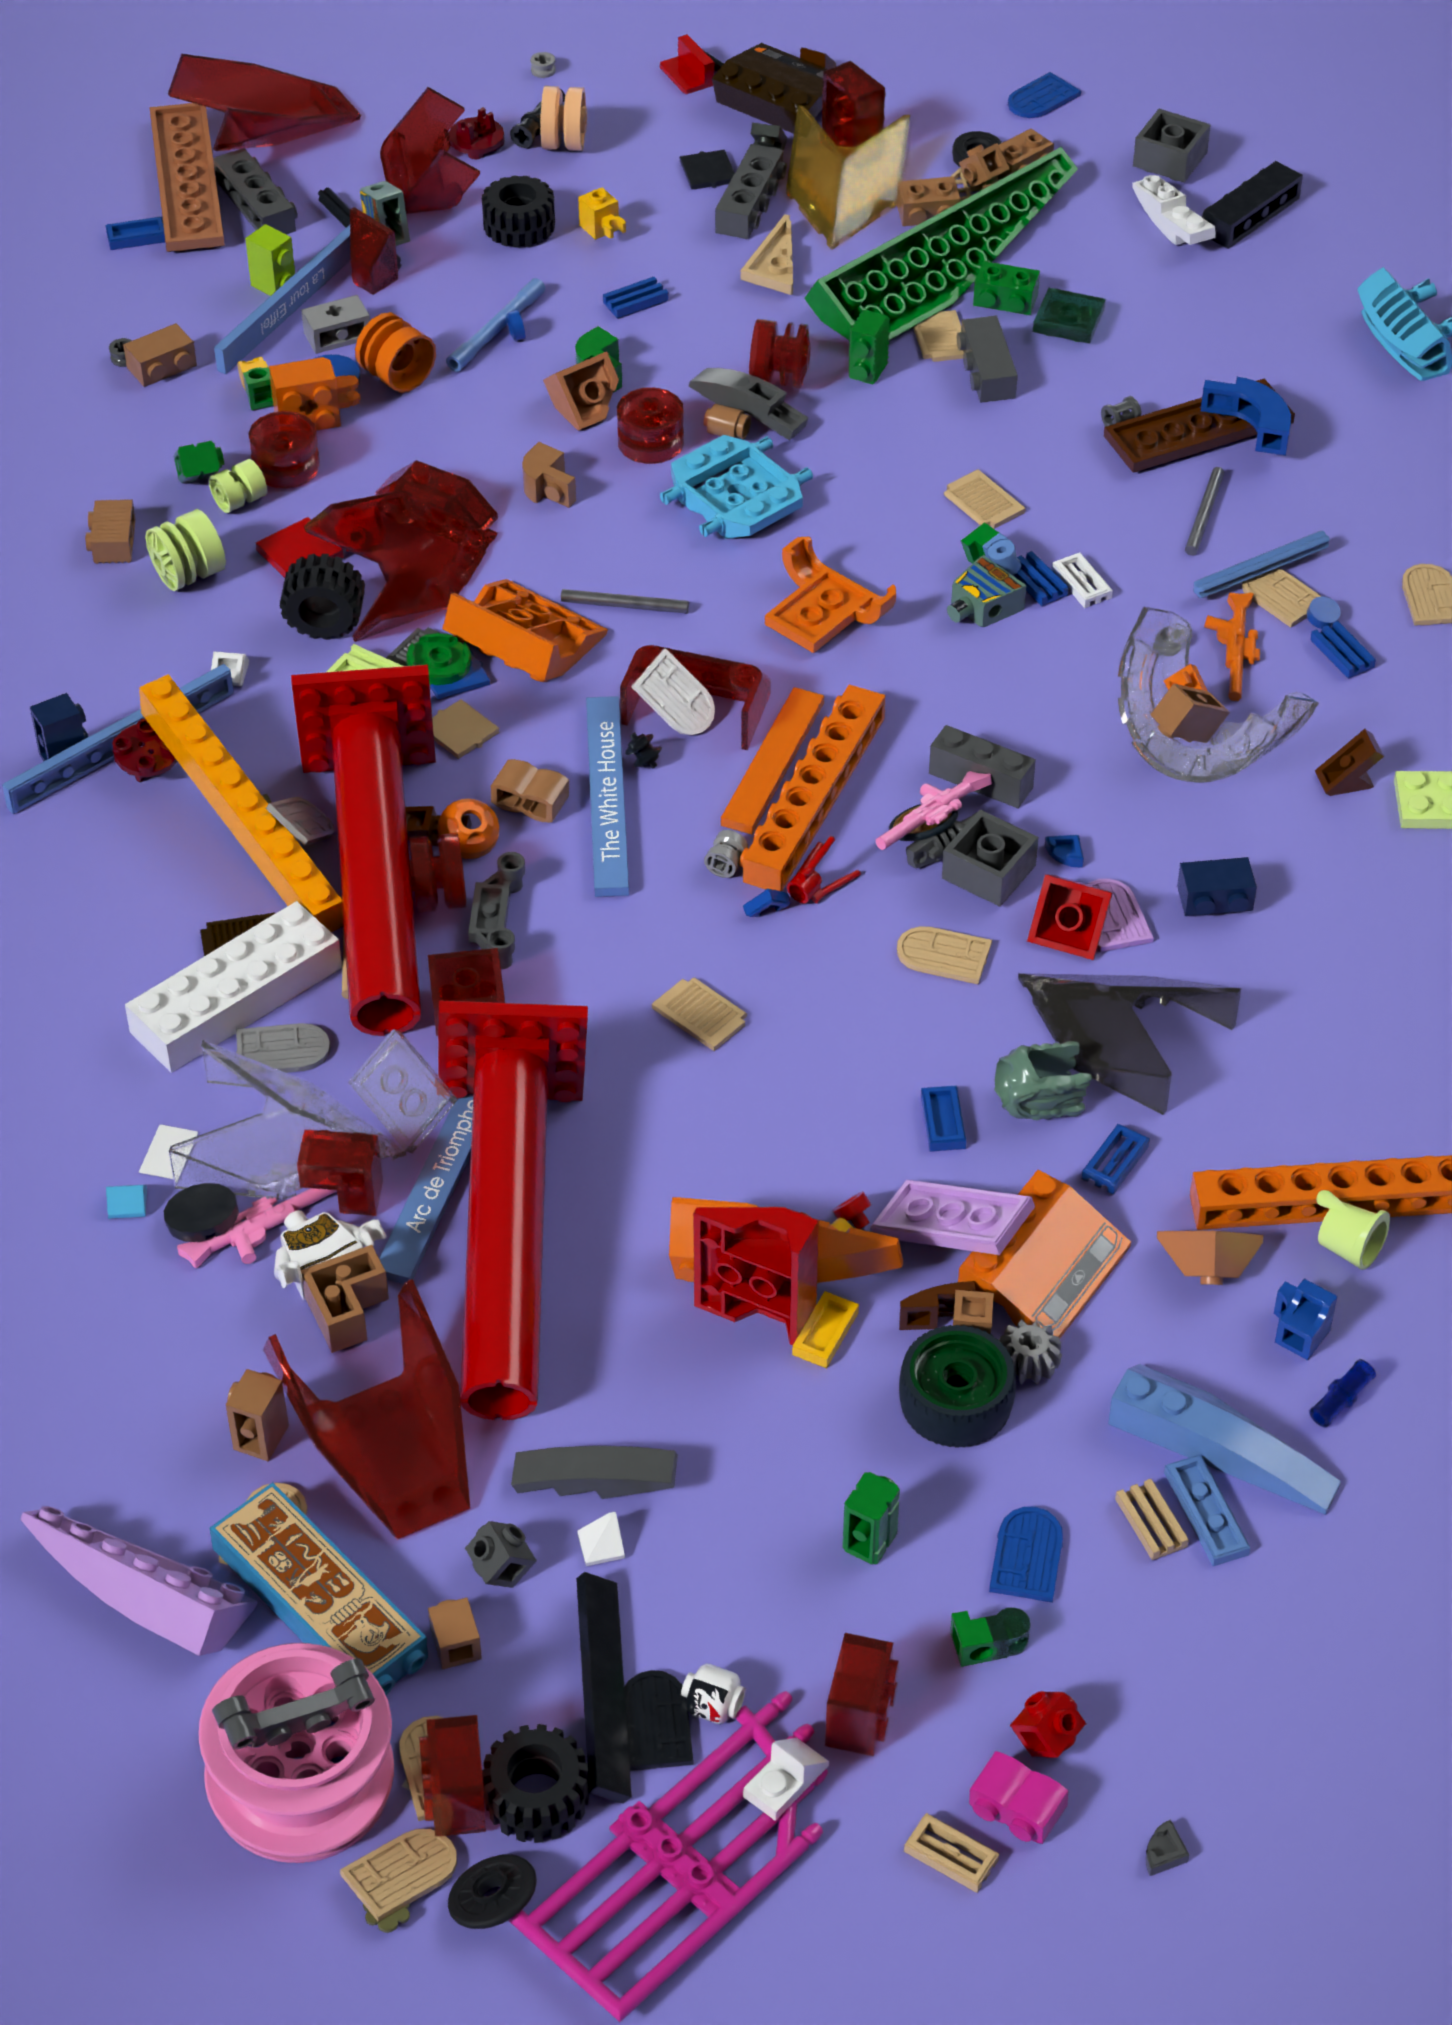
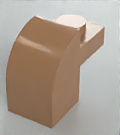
M538 442L525 454L522 461L524 492L536 504L545 497L570 508L576 502L575 477L565 473L564 452Z

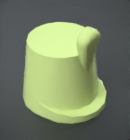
M1321 1190L1317 1194L1316 1202L1320 1206L1329 1208V1211L1320 1226L1318 1233L1319 1244L1359 1269H1367L1375 1261L1385 1243L1390 1225L1389 1212L1380 1210L1374 1213L1340 1201L1328 1190Z

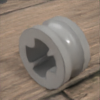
M539 52L531 57V73L534 76L547 78L555 74V57L552 54Z

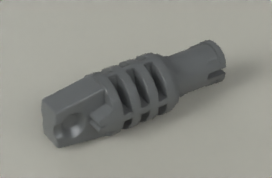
M975 814L962 821L956 820L951 827L938 835L917 840L907 846L908 864L917 869L942 860L944 849Z

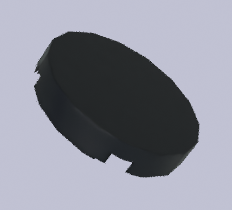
M215 1183L193 1185L178 1192L168 1201L164 1209V1221L170 1234L186 1242H201L207 1240V1235L215 1233L217 1237L225 1233L235 1223L239 1215L235 1194L228 1187Z

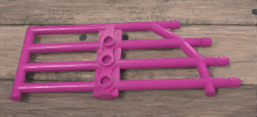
M787 1691L776 1695L771 1700V1703H767L756 1714L747 1706L741 1707L735 1719L742 1726L649 1809L640 1801L632 1807L629 1806L609 1827V1830L617 1836L529 1915L521 1910L517 1915L508 1920L617 2021L621 2022L805 1853L809 1849V1845H813L822 1835V1827L817 1823H813L801 1832V1836L795 1837L797 1804L814 1790V1786H818L824 1781L828 1774L827 1769L776 1821L763 1812L710 1861L692 1847L745 1799L743 1797L744 1787L771 1760V1748L775 1740L765 1727L778 1717L779 1712L782 1713L791 1704L793 1698ZM804 1724L793 1732V1736H789L786 1739L798 1738L806 1744L813 1736L814 1729L811 1725ZM752 1739L756 1741L766 1757L683 1832L678 1835L662 1821L666 1815ZM779 1822L776 1856L739 1888L723 1872ZM629 1848L647 1863L559 1943L542 1928L548 1920ZM659 1875L677 1889L671 1897L590 1970L572 1955ZM690 1902L708 1916L701 1925L621 1998L602 1983Z

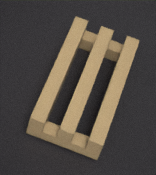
M1152 1479L1145 1480L1144 1485L1141 1487L1138 1484L1130 1486V1491L1125 1492L1124 1489L1116 1491V1502L1152 1560L1188 1546V1537ZM1145 1496H1147V1498L1151 1502L1152 1506L1154 1507L1163 1524L1167 1528L1174 1542L1171 1540L1170 1536L1166 1532L1165 1528L1163 1527L1162 1523L1160 1522L1159 1518L1155 1514L1154 1510L1152 1509L1151 1505L1149 1504ZM1135 1500L1146 1517V1521L1151 1529L1154 1530L1163 1546L1158 1547L1131 1503Z
M925 1813L904 1844L905 1853L976 1893L982 1887L983 1880H986L990 1875L991 1868L995 1867L999 1861V1853L928 1813ZM925 1831H931L939 1837L947 1840L955 1846L979 1858L983 1861V1863L980 1864L972 1860L971 1858L960 1853V1851L957 1848L951 1846L948 1843L944 1844L940 1842L939 1840L926 1834Z

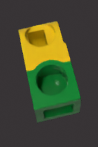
M262 356L250 361H238L240 380L248 396L251 410L273 406L270 372L266 361H264Z

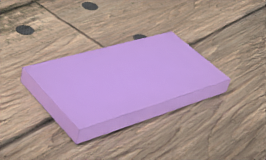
M906 1180L870 1228L874 1233L899 1238V1241L1000 1255L1032 1212L1035 1205L1030 1196Z

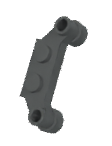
M516 852L502 854L497 860L498 871L484 882L475 883L468 931L469 942L477 943L492 959V965L497 969H506L512 965V953L515 950V936L511 930L506 928L510 893H515L522 889V877L525 874L524 857Z
M357 1658L343 1662L331 1671L330 1675L336 1686L334 1689L258 1713H251L245 1697L238 1695L218 1703L212 1712L219 1728L225 1729L232 1748L242 1749L249 1745L255 1747L264 1743H268L269 1746H275L287 1741L292 1734L305 1730L308 1733H316L328 1727L334 1717L349 1708L353 1712L363 1710L373 1704L375 1699L366 1681L369 1677L362 1659Z

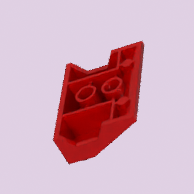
M697 1207L693 1212L694 1306L733 1322L760 1313L785 1323L789 1344L793 1345L816 1306L819 1220L811 1218L806 1213L796 1212L785 1207Z

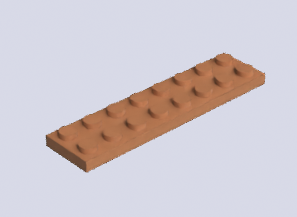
M205 102L149 107L167 252L225 246Z

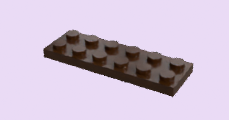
M1265 378L1257 380V382H1260L1268 386L1269 388L1273 389ZM1201 397L1106 426L1104 428V437L1134 473L1257 435V432L1249 422L1239 417L1202 412ZM1289 407L1291 413V424H1293L1295 413Z

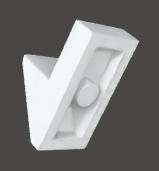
M798 1738L775 1741L771 1748V1760L744 1787L743 1797L776 1821L829 1766V1761Z

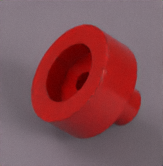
M864 1191L838 1205L832 1212L837 1219L843 1218L846 1221L851 1219L856 1229H862L870 1223L863 1211L871 1206V1203Z

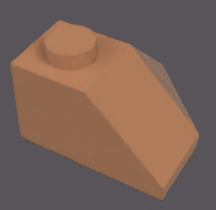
M607 351L543 379L555 409L578 431L606 419L612 393L616 390L619 381Z
M1157 1231L1158 1241L1185 1276L1200 1277V1284L1223 1285V1278H1239L1263 1243V1235L1226 1231Z

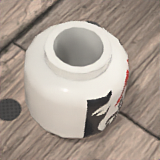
M706 1663L697 1670L696 1674L688 1673L681 1695L687 1697L686 1705L690 1714L716 1724H723L729 1718L735 1719L737 1712L742 1707L746 1688L741 1686L740 1678L736 1673Z

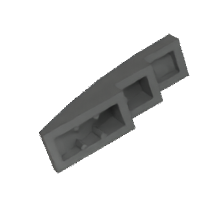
M627 1446L554 1447L516 1452L511 1485L517 1493L554 1488L559 1496L596 1491L601 1499L674 1488L678 1455L673 1450Z

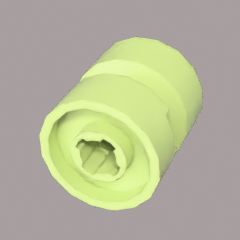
M251 459L232 466L231 471L225 469L209 477L211 494L218 507L225 513L244 506L245 501L250 503L267 494V484L262 471Z

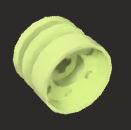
M199 509L177 517L175 526L167 521L161 524L160 528L155 526L146 531L145 539L150 559L163 583L172 591L183 588L185 584L190 585L196 582L197 575L204 579L225 569V552L218 533L210 519Z

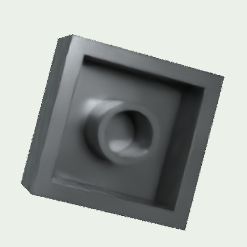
M1159 108L1135 138L1133 166L1175 181L1185 182L1208 152L1211 124Z
M979 810L944 849L942 879L1000 907L1036 866L1039 837L983 810Z

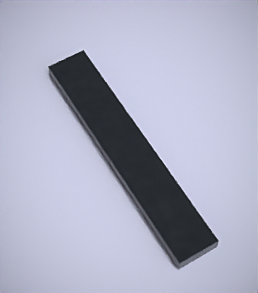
M583 1572L576 1578L589 1793L625 1803L632 1797L618 1587L617 1582Z

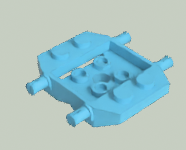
M722 435L671 462V475L674 486L661 492L660 499L663 503L665 502V505L677 499L689 510L703 515L707 522L699 525V530L704 537L715 531L725 539L751 536L803 507L800 485L813 479V473L808 467H805L795 474H789L763 454V452L773 448V442L768 436L755 443H749L745 440ZM732 466L727 473L719 477H712L717 473ZM706 480V483L697 489L693 487Z

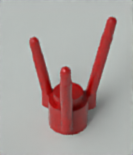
M830 836L824 845L822 842H818L795 877L787 884L788 893L797 902L805 904L811 899L813 902L818 903L825 895L861 875L859 870H855L824 888H820L822 878L814 869L834 843L835 838L833 836Z

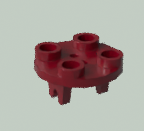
M484 107L478 110L477 117L465 118L451 126L448 133L449 145L457 151L468 154V157L471 159H481L486 153L502 147L505 143L503 127L497 121H494L492 112L486 114Z
M145 718L139 720L137 724L122 730L112 742L115 762L128 775L135 776L138 782L145 779V777L161 775L171 770L178 762Z

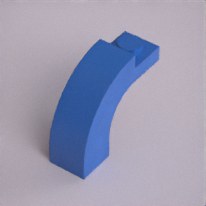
M1238 376L1236 384L1205 380L1201 403L1202 412L1235 416L1249 422L1257 432L1255 451L1286 456L1291 426V413L1288 405L1278 393L1260 382Z

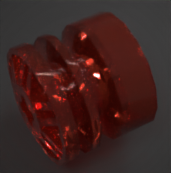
M757 319L751 342L749 374L771 383L774 372H780L781 386L786 387L790 373H792L793 387L801 388L806 372L809 369L811 356L808 324H800L797 337H794V324L788 322L783 336L779 335L777 321Z

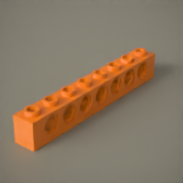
M849 684L843 695L836 697L832 713L829 717L825 716L822 720L817 738L810 740L806 756L803 760L799 759L797 761L792 779L785 781L778 802L771 804L767 813V820L763 826L759 825L757 827L750 848L746 847L741 854L739 866L743 868L744 883L765 890L783 891L884 721L886 695Z
M1452 1155L1402 1159L1388 1158L1386 1160L1371 1161L1354 1160L1350 1162L1294 1166L1279 1165L1263 1168L1245 1167L1232 1170L1193 1172L1190 1200L1196 1229L1323 1222L1329 1208L1320 1206L1316 1202L1317 1194L1321 1190H1328L1340 1201L1374 1213L1385 1210L1389 1212L1390 1217L1452 1213Z

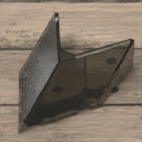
M1018 973L1020 983L1023 988L1027 987L1030 992L1032 1003L1055 1042L1060 1044L1067 1041L1079 1043L1080 1051L1079 1054L1074 1056L1076 1065L1072 1069L1080 1073L1091 1074L1092 1079L1162 1115L1167 1111L1172 1072L1132 1007L1135 1006L1142 1009L1146 999L1157 997L1160 998L1159 1003L1164 1006L1172 1000L1230 1030H1233L1236 1026L1241 988L1151 976Z

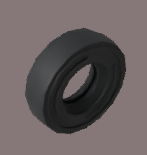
M970 131L961 134L955 139L952 146L953 160L958 167H961L959 162L968 158L967 151L981 144L986 149L996 143L998 145L1001 144V141L996 136L982 131Z

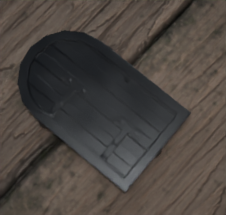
M649 1670L638 1673L628 1680L624 1687L630 1771L694 1765L689 1716L686 1705L687 1698L681 1695L683 1685L675 1676L664 1671Z

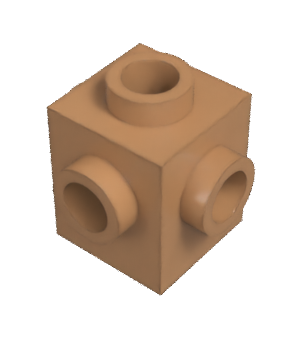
M998 143L986 149L981 144L967 151L968 158L959 162L962 174L971 188L979 184L986 188L999 181L997 175L1010 169Z

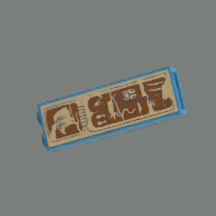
M273 1482L209 1528L213 1550L303 1643L331 1647L346 1653L354 1659H362L364 1666L380 1683L385 1695L392 1690L397 1681L407 1674L417 1672L428 1658L427 1637Z

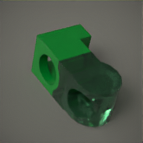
M1015 1607L1002 1609L994 1616L970 1620L968 1611L952 1613L950 1635L960 1666L984 1663L1022 1653L1029 1643L1031 1624L1028 1615L1023 1610Z

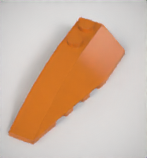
M673 1197L671 1202L669 1258L675 1279L694 1282L693 1212L697 1207H758L757 1205L742 1202ZM819 1220L817 1283L862 1277L902 1268L903 1257L899 1238L852 1227L847 1232H842L831 1226L830 1222Z

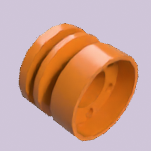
M388 312L381 313L372 318L363 328L357 339L355 357L363 369L378 377L380 381L393 390L403 393L415 389L428 377L434 366L436 346L430 337L420 330L413 328L410 323L404 321L398 315Z

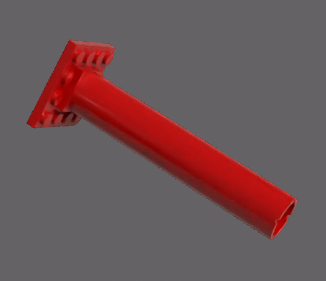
M428 665L291 675L303 773L334 771L350 1019L355 1028L373 1036H384L386 1033L391 1035L401 1034L413 1028L420 1020L421 1015L402 765L436 763Z
M439 1001L438 1096H449L458 1099L465 1097L467 1094H473L460 1401L463 1409L471 1415L483 1419L495 1420V1418L500 1417L502 1420H514L527 1416L537 1406L547 1100H558L560 1102L583 1101L588 1006Z

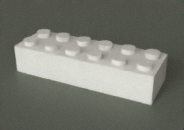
M296 901L126 1003L125 1009L129 1031L172 1073L236 1034V1029H243L340 970L342 968L339 939Z

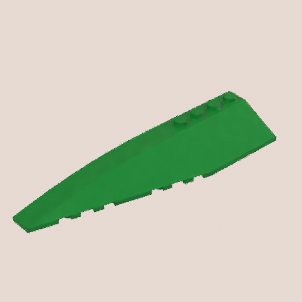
M1059 147L818 279L804 299L821 322L849 341L850 328H852V324H855L862 310L887 315L890 318L889 342L938 312L951 307L976 280L982 261L993 262L1072 177L1078 168L1063 148Z

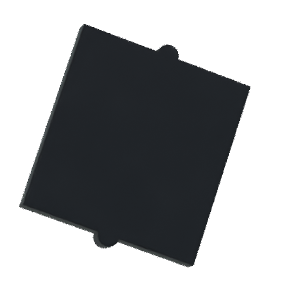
M725 149L711 152L700 151L698 154L679 156L691 190L707 187L716 188L720 185L729 184L735 174Z

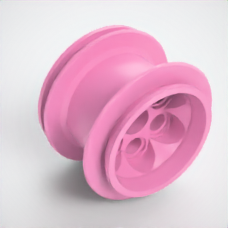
M310 1643L281 1644L257 1651L236 1663L217 1681L203 1706L198 1733L201 1755L205 1763V1789L210 1806L220 1824L231 1838L243 1848L263 1858L286 1863H305L326 1859L356 1844L375 1825L385 1808L394 1777V1758L390 1743L392 1718L388 1699L378 1680L366 1668L369 1675L366 1681L375 1699L374 1703L369 1707L356 1712L351 1711L349 1708L331 1720L335 1722L334 1725L316 1733H308L305 1730L292 1734L287 1741L281 1744L269 1746L268 1743H265L258 1748L247 1746L242 1749H233L225 1729L219 1728L212 1710L223 1700L242 1695L245 1697L251 1713H258L334 1689L336 1686L330 1675L331 1671L341 1663L354 1659L342 1651ZM345 1757L338 1763L331 1762L333 1758Z

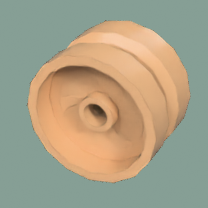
M544 86L540 121L542 149L557 150L561 145L562 132H564V144L568 151H582L587 128V107L584 87H569L563 105V94L559 86Z

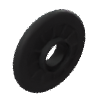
M497 1855L484 1859L467 1869L454 1883L448 1897L449 1913L459 1925L471 1929H485L502 1924L517 1915L532 1898L537 1883L536 1872L526 1859L516 1855ZM501 1886L496 1893L484 1897L488 1890Z

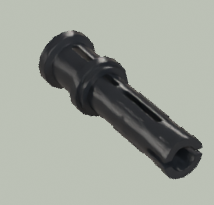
M561 89L562 94H563V102H564V101H565V93H564V91ZM541 101L533 111L526 112L521 117V123L514 125L510 131L512 141L521 148L530 147L534 142L535 136L541 134Z

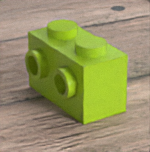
M265 224L247 236L245 240L251 286L271 296L295 274L292 238Z

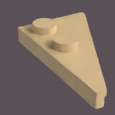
M783 215L743 266L740 280L792 295V228L789 215Z

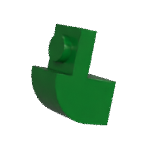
M597 326L582 335L576 342V364L607 351L619 378L615 390L617 391L622 388V363L619 362V339Z

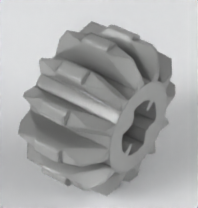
M1022 1319L1017 1327L1008 1325L1004 1335L998 1339L1010 1353L1014 1364L1015 1376H1019L1018 1379L1021 1385L1026 1379H1032L1036 1385L1041 1380V1376L1051 1379L1054 1369L1058 1368L1061 1363L1060 1337L1053 1336L1051 1326L1040 1328L1038 1320L1032 1325H1027Z

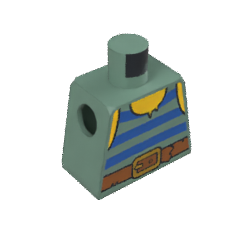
M387 181L361 188L359 192L364 222L390 248L410 242L403 191Z
M982 555L954 580L951 604L947 607V613L954 622H960L967 617L978 626L987 627L1024 610L1026 585Z

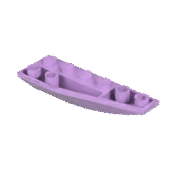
M42 1506L40 1510L22 1513L20 1520L42 1546L93 1594L133 1622L198 1656L221 1651L256 1608L258 1601L245 1595V1590L242 1587L232 1583H221L213 1579V1574L204 1568L186 1566L95 1529L88 1524L68 1518L59 1509Z

